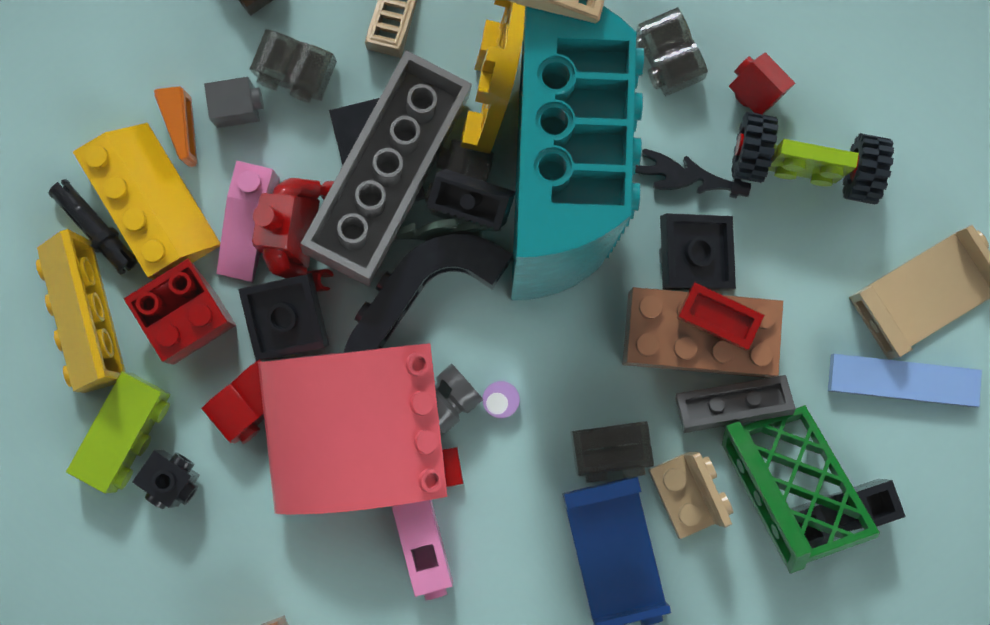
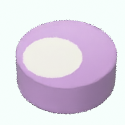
M494 382L485 389L483 394V406L495 418H507L514 414L519 406V393L508 382Z

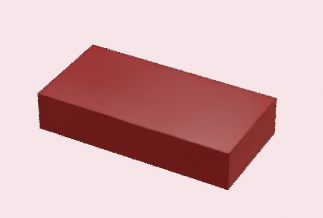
M694 282L677 319L747 351L765 315Z

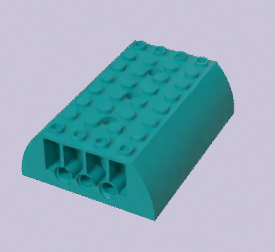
M579 0L578 3L586 5L587 0ZM525 6L519 85L511 300H531L547 297L567 290L588 278L600 268L605 258H609V254L613 252V247H616L617 241H620L621 234H624L625 227H628L630 219L634 218V212L639 210L640 183H632V175H635L636 165L639 166L641 162L642 141L641 138L634 137V132H636L637 120L641 121L643 93H637L635 89L638 86L639 76L643 74L644 48H636L637 32L621 17L605 6L602 8L600 20L597 23Z

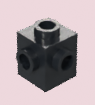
M154 450L132 483L147 492L145 499L160 509H164L166 506L173 508L178 507L181 503L186 505L198 489L195 482L200 474L192 470L195 464L185 456L177 452L172 456L165 450Z

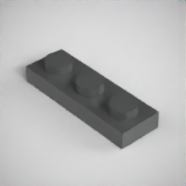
M786 375L677 393L675 398L683 433L724 427L738 421L740 423L793 415L796 410Z

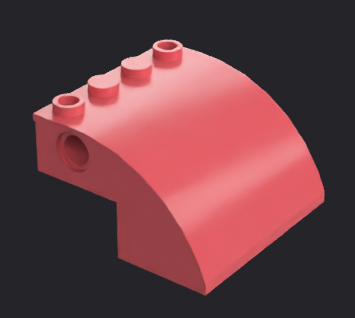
M430 343L258 362L275 514L296 515L349 512L447 497Z

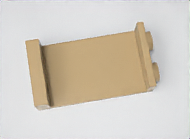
M973 225L955 232L849 297L887 359L899 358L913 350L911 346L990 299L989 243L983 233L976 230Z

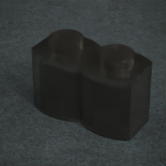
M678 7L638 24L636 48H644V56H646L651 65V68L648 69V75L656 90L660 88L663 94L667 96L705 80L708 73L705 61Z
M265 29L250 66V71L257 77L256 82L272 90H277L278 86L291 90V96L310 103L311 98L322 101L337 60L334 54L327 50L300 42L279 32Z

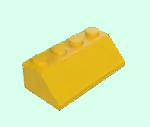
M148 123L105 132L73 151L148 278L154 280L187 258L193 263L220 247L221 242Z
M66 229L58 232L37 247L40 259L36 260V268L40 278L46 282L48 294L45 295V303L48 312L55 318L57 330L54 331V339L58 349L63 351L66 365L63 366L64 379L67 385L72 387L73 392L87 393L114 385L121 372L126 371L96 254L91 247L92 243L85 237Z

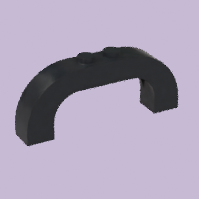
M468 234L443 235L422 243L402 259L393 273L387 271L382 276L375 288L379 291L378 295L371 304L366 301L356 314L354 320L358 324L349 336L343 353L383 348L425 285L440 274L447 272L465 273L493 290L512 262L513 254L490 240Z

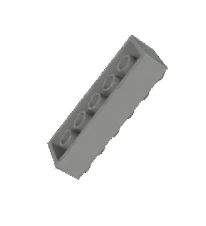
M405 50L301 242L302 253L369 287L469 99L472 84Z

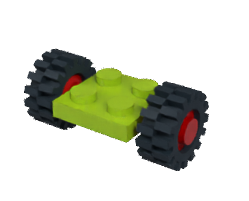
M746 112L743 116L732 158L731 172L733 178L762 183L765 181L768 171L775 172L774 176L778 178L793 180L799 176L811 179L810 183L818 186H832L833 183L836 184L844 178L842 184L844 185L842 189L844 199L874 205L879 203V199H882L884 195L883 189L886 190L888 186L887 179L888 177L890 178L892 172L890 171V166L893 165L894 158H891L894 153V147H892L894 143L891 139L860 133L854 139V144H852L850 151L783 139L776 145L777 117Z

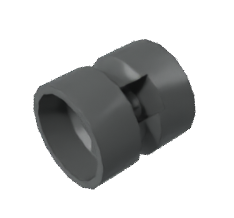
M452 363L436 377L437 384L435 389L440 431L443 434L447 433L460 421L459 414L461 412L469 413L484 400Z

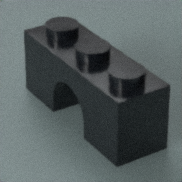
M876 479L854 487L876 527L906 517L893 480ZM840 491L826 497L842 502L844 494ZM811 502L790 509L807 515ZM815 503L811 517L833 525L838 511ZM842 513L838 528L846 531L863 528L858 519ZM798 522L799 526L802 528L803 524ZM807 526L804 533L812 549L827 544L830 534Z

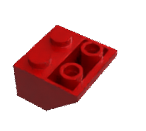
M189 258L123 298L164 363L173 365L236 326L216 292Z

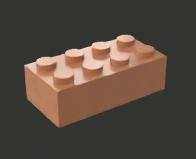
M633 287L628 292L622 365L771 378L779 375L783 315L782 300L723 295L765 315L749 350L745 351L677 319L688 292Z

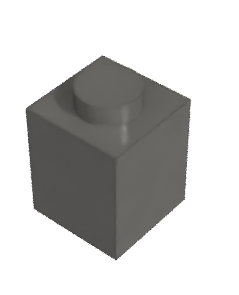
M248 76L204 83L209 119L217 128L260 121L258 110L264 108L260 87L255 88Z

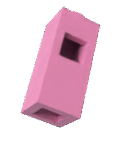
M432 500L392 506L415 597L424 595L425 600H432L447 595L446 588L453 586V579Z

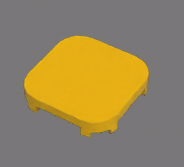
M508 0L494 1V5L505 7L501 23L486 19L481 47L474 69L481 71L475 102L482 103L481 113L468 110L461 135L462 148L490 154L509 103L523 42L525 6Z

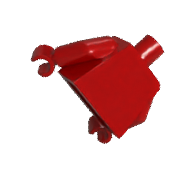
M288 178L274 188L273 194L262 193L260 195L258 206L253 212L255 223L252 238L253 246L263 254L266 265L272 274L282 278H290L312 273L316 291H328L331 288L322 285L321 277H333V272L329 269L307 271L310 257L302 253L301 242L318 212L319 196L324 200L334 181H326L321 185L320 181Z

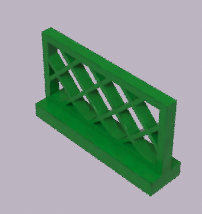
M806 405L796 408L793 415L759 420L742 426L740 421L725 427L722 446L790 574L803 570L809 562L878 538L880 534L878 528ZM801 419L807 430L805 439L783 431L785 425ZM762 432L775 437L771 450L755 445L751 435ZM779 440L801 447L797 460L775 452ZM805 449L820 454L825 461L823 470L801 462ZM771 461L793 469L789 482L772 476L768 469ZM797 471L819 479L815 492L792 484ZM823 481L840 487L844 494L842 502L819 494ZM789 493L811 501L807 515L790 509L786 502ZM815 503L838 511L833 525L811 517ZM842 513L858 519L864 530L853 534L838 528ZM798 522L803 524L802 528L799 526ZM807 526L830 534L827 544L812 549L804 535ZM834 536H835V537H838V538H841V539H838V540L833 541Z

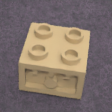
M686 452L648 469L679 539L714 524L724 528L732 525L729 517L730 514H733L732 506L724 492L718 493L712 479L717 478V473L708 456L703 458L700 452Z

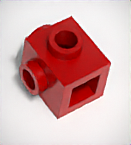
M765 52L755 60L750 56L747 57L734 70L738 77L729 87L734 92L739 103L749 107L754 113L763 115L796 83Z

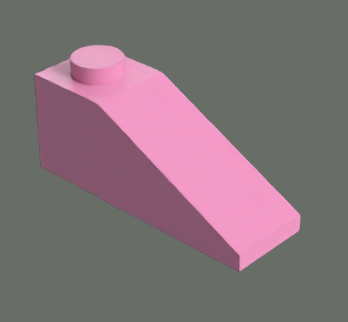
M236 161L227 195L216 274L253 283L261 254L252 243L255 226L253 212L258 206L260 195L262 193L273 194L274 188L279 185L280 177L273 169Z

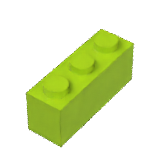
M122 371L67 468L66 473L105 494L115 493L118 489L122 490L133 474V470L130 467L136 456H141L151 442V436L148 434L155 422L160 423L165 417L170 406L167 400L171 394L133 373Z

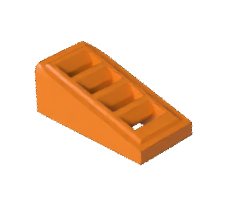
M181 86L155 89L154 96L179 159L188 167L196 166L197 154L191 96Z

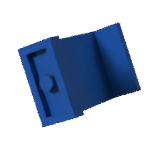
M636 476L562 493L594 625H625L640 621L641 625H652L662 622V615L671 613L670 605L665 601L639 492L642 491L639 479Z

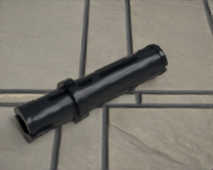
M67 179L61 180L63 187L59 182L55 183L48 192L49 196L59 204L90 239L91 247L97 253L101 252L120 275L126 273L124 267L127 271H130L137 264L138 260L121 242L117 230L113 227H108Z

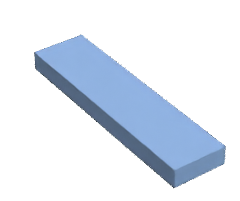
M831 354L828 391L979 407L982 370Z

